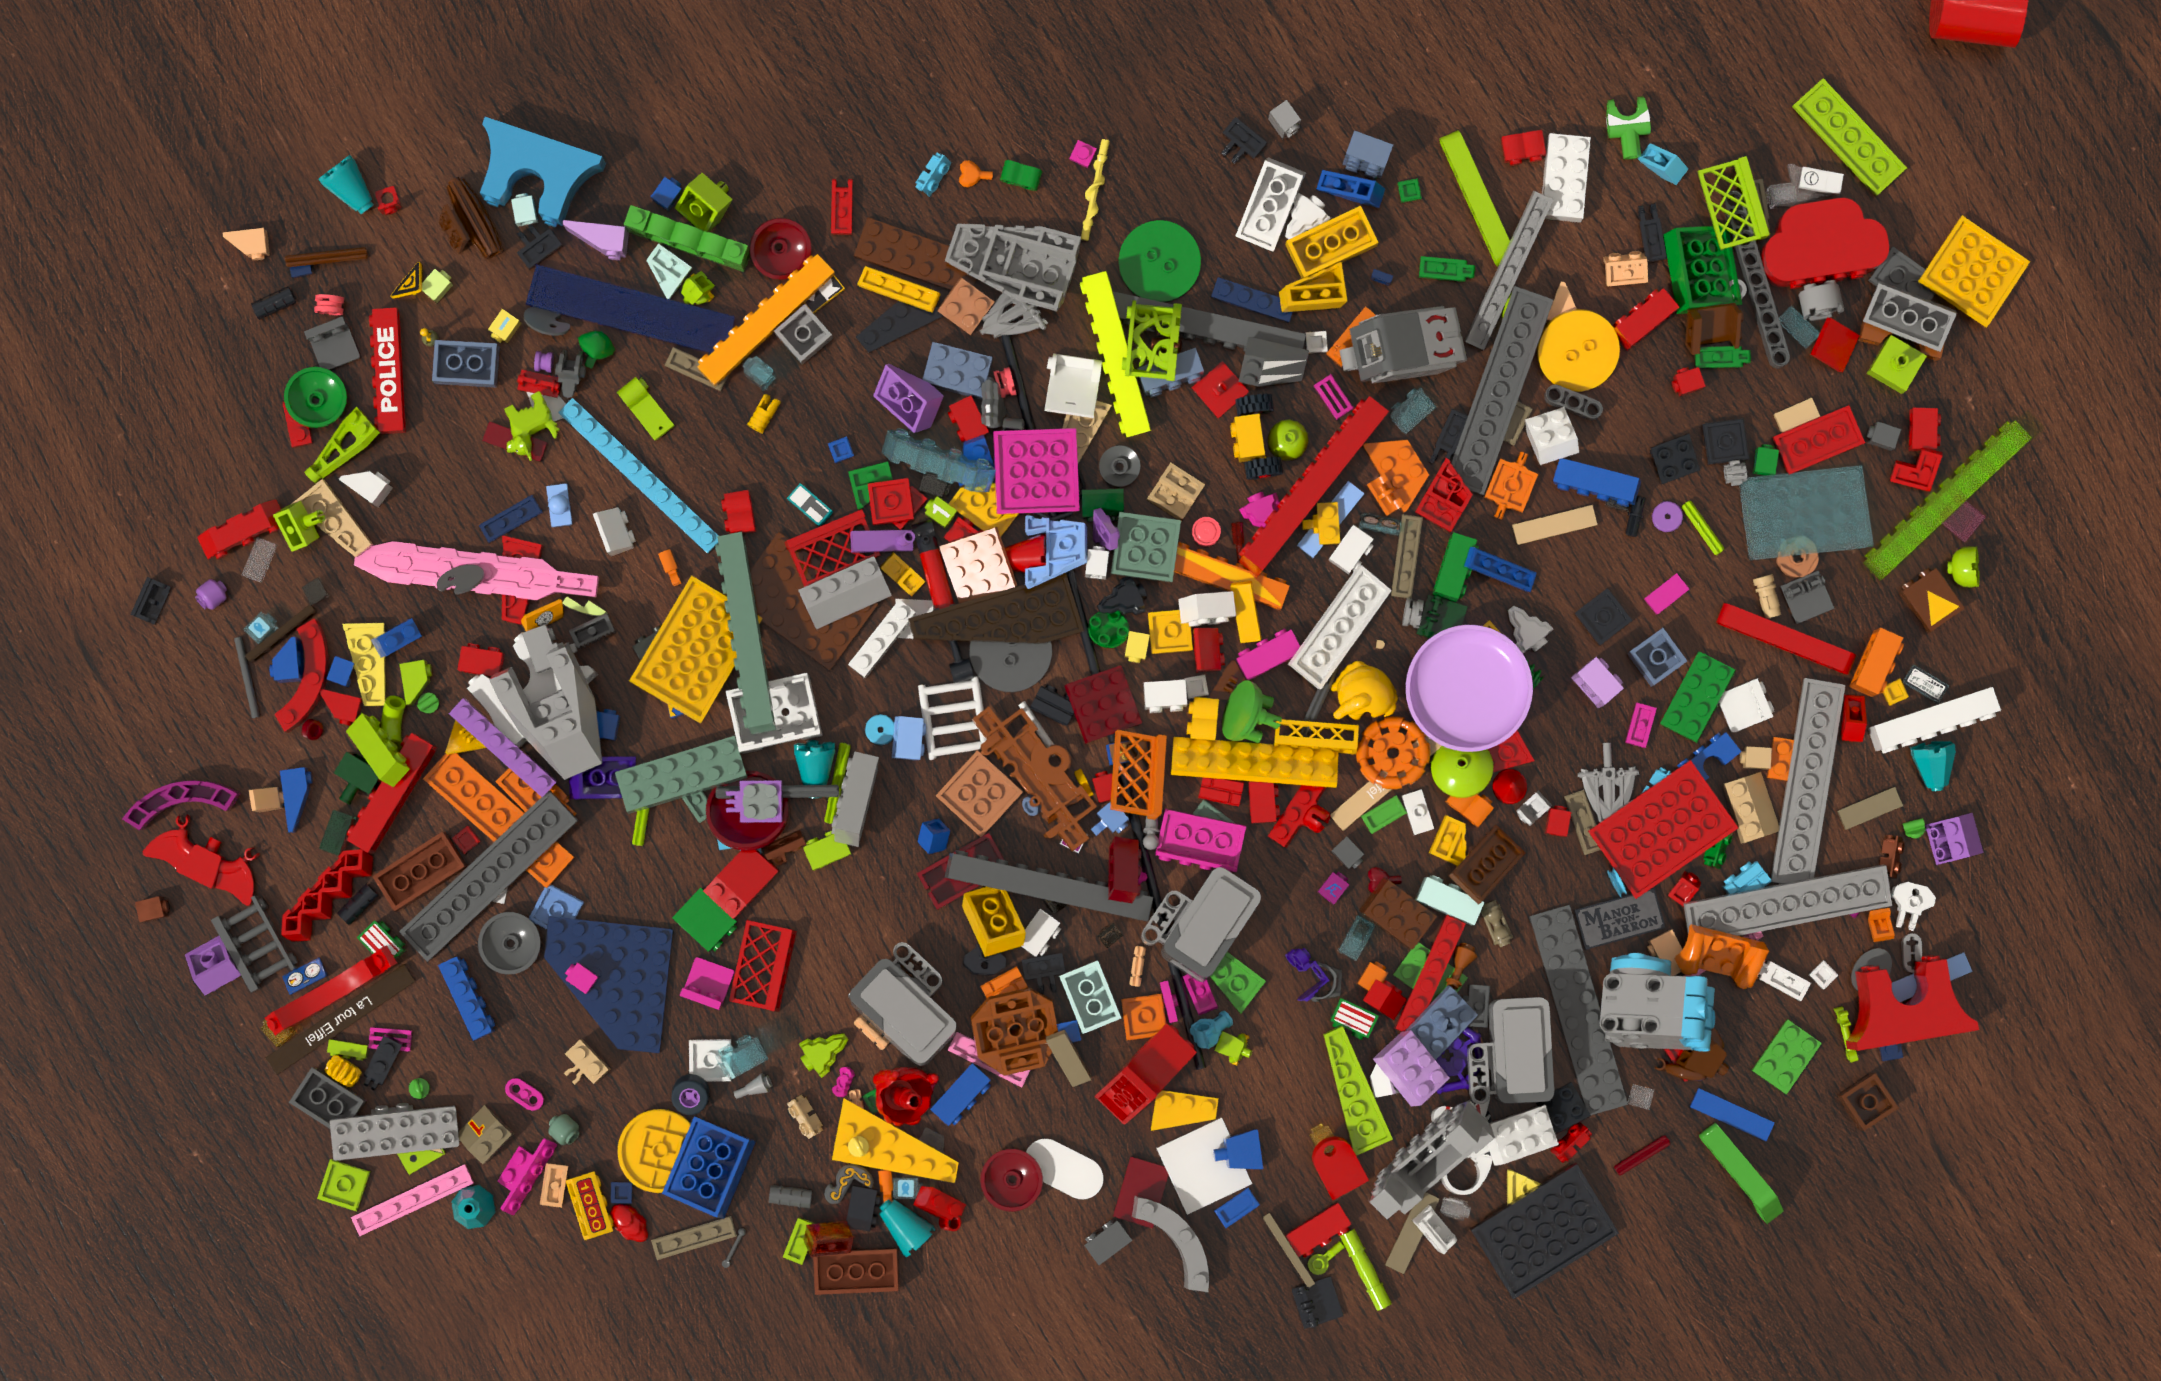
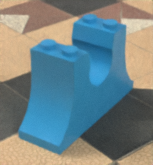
M488 117L484 118L482 125L488 133L491 148L489 168L480 191L484 200L487 201L486 203L494 207L499 205L505 206L512 196L515 183L525 176H537L544 181V192L539 200L538 213L542 220L545 221V224L556 227L557 224L563 226V220H565L571 201L578 189L590 177L604 171L606 162L603 157Z

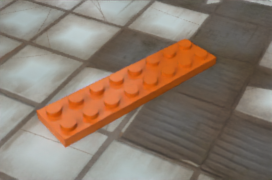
M445 753L423 778L424 781L493 842L524 814L520 808L457 753L449 755ZM556 841L526 871L544 887L548 888L575 857Z

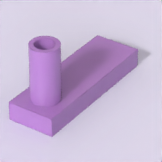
M912 530L851 531V553L913 551L915 534Z

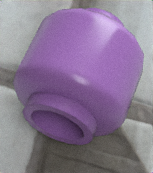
M209 579L196 589L197 595L195 598L204 609L213 610L226 600L225 591H227V588L220 580L216 582L213 579Z

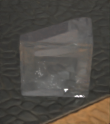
M1633 1084L1628 1104L1649 1110L1654 1090Z

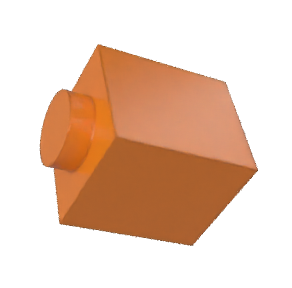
M1377 961L1374 964L1369 962L1356 984L1369 991L1376 979L1383 983L1388 975L1384 971L1386 967Z

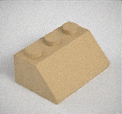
M1761 772L1721 785L1733 821L1738 826L1737 833L1741 844L1779 831V824Z

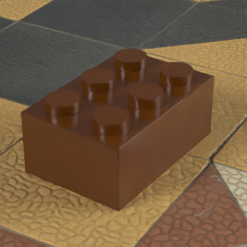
M1386 878L1380 881L1359 910V912L1412 950L1437 918L1435 914Z

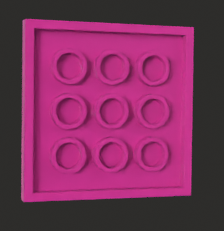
M1076 428L993 431L996 514L1079 511Z

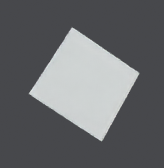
M1222 1118L1157 1148L1187 1215L1252 1184L1246 1169L1227 1168L1226 1160L1216 1162L1214 1160L1213 1149L1224 1148L1223 1139L1231 1137Z

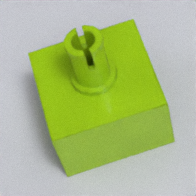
M701 173L687 185L675 209L695 227L709 232L720 223L733 199L726 194L729 190L727 184L721 188L724 182L719 181L716 185L705 174Z
M1890 335L1884 342L1867 374L1903 394L1907 391L1927 356Z

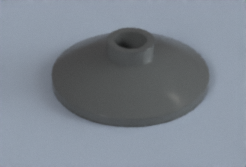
M1114 446L1103 453L1099 463V470L1107 483L1123 487L1131 484L1138 477L1140 460L1137 454L1129 447ZM1118 463L1123 464V470H1117L1116 465Z

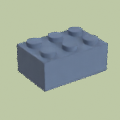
M1354 131L1342 165H1345L1346 169L1351 172L1357 173V171H1361L1368 178L1376 180L1378 177L1381 179L1393 144Z
M435 340L432 381L435 384L497 388L500 347L496 343Z
M932 342L923 380L935 388L982 400V383L989 377L993 358Z
M1193 348L1177 354L1175 381L1138 377L1144 396L1149 395L1150 398L1161 395L1162 390L1169 388V391L1181 388L1182 383L1188 382L1193 384L1200 381L1204 370L1197 350ZM1148 364L1137 368V370H1147ZM1154 364L1151 371L1167 372Z

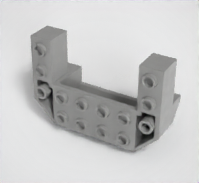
M1468 1101L1456 1105L1451 1110L1446 1109L1439 1116L1440 1119L1436 1123L1431 1122L1424 1129L1425 1132L1421 1136L1419 1134L1414 1136L1407 1148H1400L1387 1168L1382 1169L1378 1173V1179L1374 1183L1375 1188L1371 1191L1370 1203L1386 1219L1390 1218L1398 1210L1405 1215L1423 1199L1424 1193L1473 1151L1477 1154L1495 1138L1488 1121Z

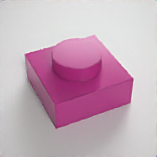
M1078 140L1069 160L1088 168L1097 148Z

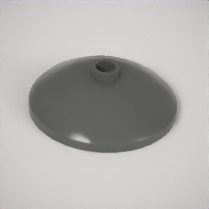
M504 912L490 918L482 927L478 938V949L482 960L489 968L501 974H517L528 969L537 959L541 947L540 934L535 924L526 916L514 912ZM510 939L515 942L513 947H509L507 944Z

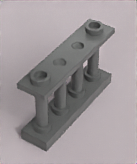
M258 896L251 897L254 904L228 919L217 916L211 920L251 993L262 989L259 985L262 983L261 980L284 967L289 966L291 970L298 968L296 956L293 952L289 953L265 910L268 908L266 902L262 897L259 899ZM256 912L260 913L264 921L263 923L238 937L232 936L230 932L231 926ZM269 930L274 939L272 942L248 955L242 954L240 950L241 944ZM279 948L284 959L259 973L252 972L249 967L252 965L251 962Z

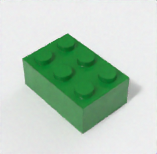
M1452 533L1432 592L1433 596H1439L1452 602H1456L1459 598L1462 599L1467 585H1464V580L1470 577L1472 569L1464 567L1470 547L1479 549V546L1476 545V539Z

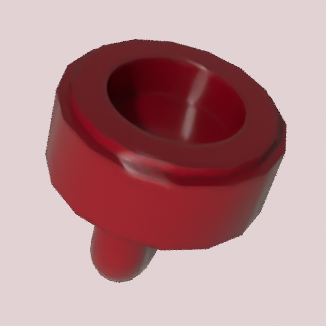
M308 719L302 726L301 734L309 740H317L322 735L323 726L315 719Z

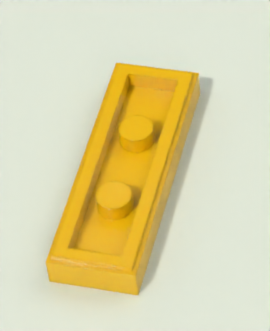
M1252 581L1231 583L1230 587L1234 594L1240 642L1261 641L1262 637Z

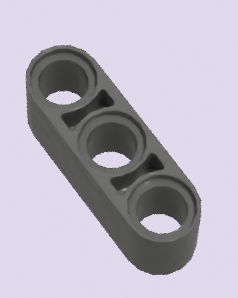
M1551 385L1544 393V400L1547 404L1559 409L1565 407L1566 412L1584 419L1596 420L1602 414L1603 407L1599 401L1562 386ZM1556 390L1559 393V399L1552 400L1549 397V391ZM1576 398L1579 403L1578 407H1571L1568 404V399ZM1589 405H1594L1597 408L1598 412L1596 415L1588 413L1587 408Z

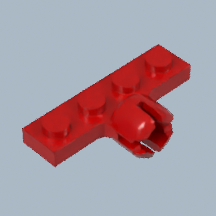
M1301 785L1268 837L1287 848L1302 826L1320 833L1325 827L1317 820L1321 819L1327 824L1330 820V813L1317 804L1327 787Z

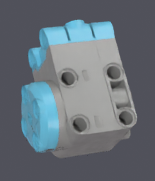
M1630 953L1614 957L1611 962L1610 974L1603 981L1600 1027L1605 1033V1041L1612 1042L1619 1047L1710 1051L1711 1030L1715 1025V1011L1713 1010L1715 988L1707 986L1708 979L1705 977L1671 976V961L1641 953Z

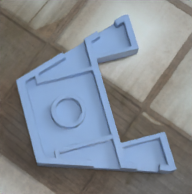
M1030 515L1025 516V532L1028 536L1046 533V565L1025 569V585L1027 589L1087 563V526L1085 523L1060 520V522L1050 521L1049 518L1042 517V519H1038Z

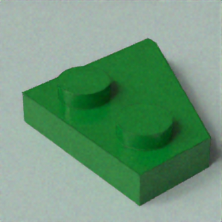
M888 461L848 471L858 510L870 502L869 483L893 480Z

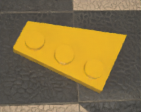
M1162 1090L1155 1098L1151 1131L1216 1119L1218 1098Z

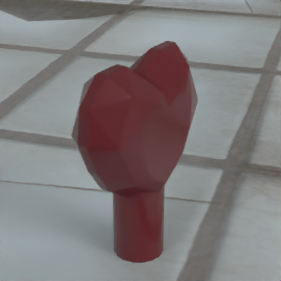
M1374 867L1368 871L1370 879L1368 890L1371 893L1383 878L1390 880L1394 884L1402 883L1401 876H1389L1381 868Z

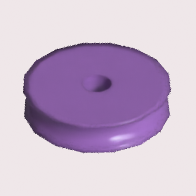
M1665 501L1654 508L1652 522L1660 531L1672 532L1682 524L1683 512L1676 503ZM1665 514H1669L1670 519H1666Z

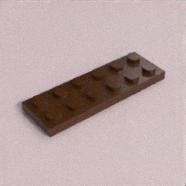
M867 217L854 257L949 291L952 290L960 277L973 286L976 282L975 277L945 262L949 249L948 245Z

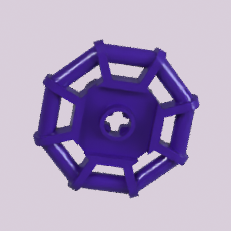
M1468 1026L1462 1033L1470 1039L1464 1042L1457 1037L1446 1049L1453 1053L1454 1057H1451L1449 1062L1445 1058L1442 1059V1054L1436 1059V1062L1448 1077L1458 1075L1461 1081L1443 1084L1437 1090V1094L1469 1089L1468 1075L1465 1078L1462 1075V1071L1468 1064L1467 1046L1471 1043H1481L1480 1037L1482 1036ZM1480 1047L1474 1048L1475 1058L1479 1059L1483 1055V1051ZM1477 1068L1476 1072H1473V1076L1478 1075L1480 1072L1479 1068Z

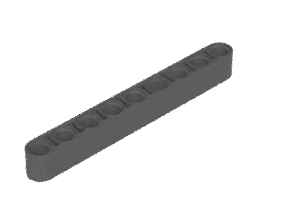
M1730 191L1728 193L1738 200L1741 197V194L1737 191ZM1726 197L1722 207L1732 213L1735 206L1729 205L1727 202L1728 198ZM1738 205L1734 214L1745 220L1747 210L1745 207ZM1724 213L1727 221L1730 215ZM1733 217L1728 223V227L1736 232L1741 227L1734 224ZM1745 224L1740 234L1747 238L1754 236L1752 228ZM1730 232L1733 241L1736 235ZM1755 240L1749 242L1748 245L1741 244L1734 246L1769 364L1773 368L1780 369L1789 362L1790 354ZM1745 256H1752L1755 263L1753 265L1747 264ZM1757 275L1760 278V284H1753L1751 276ZM1757 295L1765 296L1766 304L1758 303ZM1764 314L1772 317L1771 324H1766L1763 321L1762 317ZM1769 334H1775L1778 337V343H1771L1768 339ZM1775 354L1783 355L1784 362L1777 363L1774 359Z

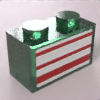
M333 810L319 849L339 856L345 850L348 842L347 838L349 837L346 834L351 825L355 823L356 817Z

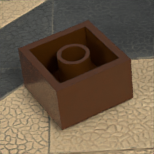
M1876 1073L1868 1074L1837 1095L1861 1131L1867 1130L1899 1108Z

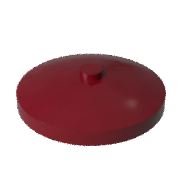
M746 771L748 778L722 786H740V781L775 779L762 772ZM713 788L706 804V818L711 832L722 844L736 850L749 851L767 846L782 833L789 817L787 798H782L783 822H740V812H726V808H734V804H726V799L716 798V788Z

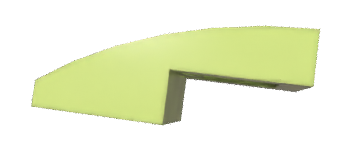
M566 597L563 601V604L568 608L585 615L599 617L607 613L589 600L585 607L569 597Z

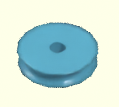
M882 714L871 717L865 727L867 738L875 745H885L891 742L894 734L893 720ZM882 727L884 729L883 732L879 733L878 728Z
M1614 868L1611 872L1607 870L1608 876L1620 897L1622 893L1627 895L1626 889Z

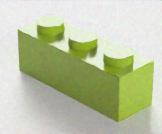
M329 1039L327 1049L331 1056L340 1054L343 1055V1058L350 1059L352 1056L356 1057L355 1060L361 1061L367 1059L369 1051L368 1045Z

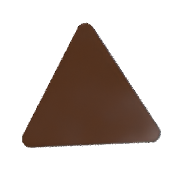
M1235 660L1230 661L1209 698L1228 700L1233 690L1241 682L1245 681Z

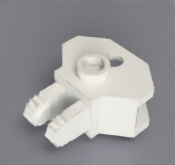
M1903 882L1892 887L1891 898L1897 904V910L1899 911L1896 927L1901 928L1904 923L1905 913H1909L1912 915L1908 927L1909 930L1913 931L1918 915H1921L1923 910L1934 906L1936 897L1928 887L1911 882ZM1913 889L1916 891L1915 896L1912 894Z

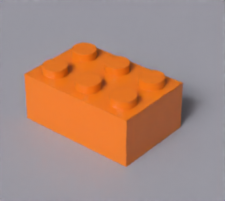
M1883 628L1874 630L1849 687L1870 697L1876 696L1880 692L1883 693L1887 685V681H1885L1888 673H1892L1896 664L1893 660L1896 655H1900L1904 644L1901 643L1903 637Z

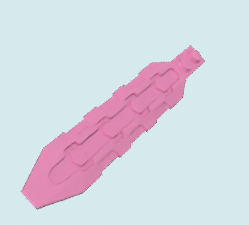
M394 541L371 546L359 557H355L354 561L355 566L389 583L406 585L412 583L435 586L436 588L438 579L450 569L462 565H477L483 569L485 576L483 581L470 591L489 595L491 593L516 596V598L539 600L554 593L597 597L599 576L560 572L543 559L497 556L494 553L486 552L471 553L444 547L440 549L416 546V544ZM451 586L447 590L455 589V586Z

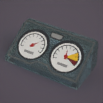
M1361 513L1358 527L1359 529L1399 535L1401 521Z

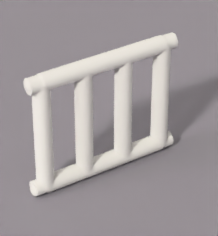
M974 676L973 679L968 681L929 687L918 685L922 718H924L923 723L926 724L925 738L929 760H934L936 756L980 750L981 744L987 740L980 730V741L935 748L934 736L978 728L973 721L932 728L930 716L975 709L976 715L981 713L984 707L979 677ZM970 688L973 690V701L929 707L927 695Z

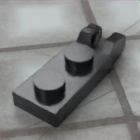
M1655 203L1650 204L1652 220H1646L1643 205L1638 206L1639 228L1647 263L1667 259L1660 218H1658Z
M1451 409L1429 462L1434 463L1440 449L1447 452L1441 466L1446 458L1450 459L1458 446L1468 415Z

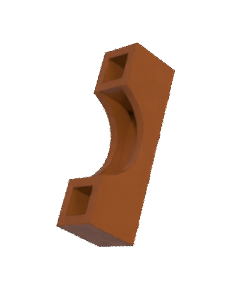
M1862 321L1858 341L1878 346L1887 336L1896 334ZM1912 341L1916 350L1925 354L1927 359L1935 361L1941 359L1944 345L1941 352Z

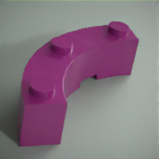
M197 780L171 783L153 790L137 801L122 820L138 830H144L159 813L183 802H203L217 806L224 811H230L241 793L228 786L210 781Z

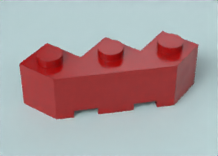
M274 499L253 507V510L244 514L240 513L226 520V523L218 527H211L199 535L197 538L207 559L214 557L221 559L227 556V551L234 546L242 544L245 547L254 543V538L261 533L269 531L272 534L279 531L280 528L273 516L281 510L277 500Z

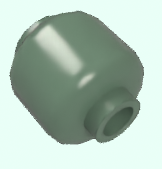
M567 1114L556 1115L550 1120L548 1133L560 1145H570L578 1138L579 1125Z

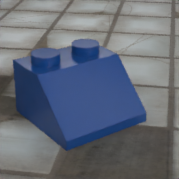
M291 637L272 659L273 665H270V676L274 677V681L287 683L302 680L304 655L301 639Z

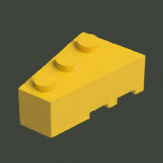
M1342 262L1286 285L1279 292L1282 312L1341 308L1347 302Z

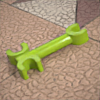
M1842 1006L1834 1008V1012L1837 1015V1023H1840L1847 1060H1850V1063L1858 1061L1856 1050L1847 1049L1846 1040L1851 1035L1849 1029L1851 1023L1847 1016L1849 1015L1848 1011H1844Z

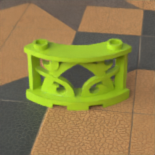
M1132 300V306L1127 307V318L1130 319L1127 358H1122L1121 370H1125V376L1175 381L1178 348L1174 347V343H1178L1182 304L1174 303L1173 307L1136 304V301ZM1135 322H1136L1137 324H1140V325H1138V326L1134 329V323H1135ZM1155 325L1160 334L1170 337V339L1159 341L1154 346L1153 351H1151L1141 339L1140 334L1148 327ZM1134 341L1137 348L1132 351V343ZM1160 348H1165L1167 350L1166 353H1162L1161 351H1159V356L1156 355ZM1140 358V367L1147 358L1149 360L1147 370L1133 369V360ZM1154 364L1167 372L1151 371Z

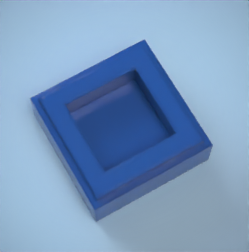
M848 437L828 443L835 463L854 457Z

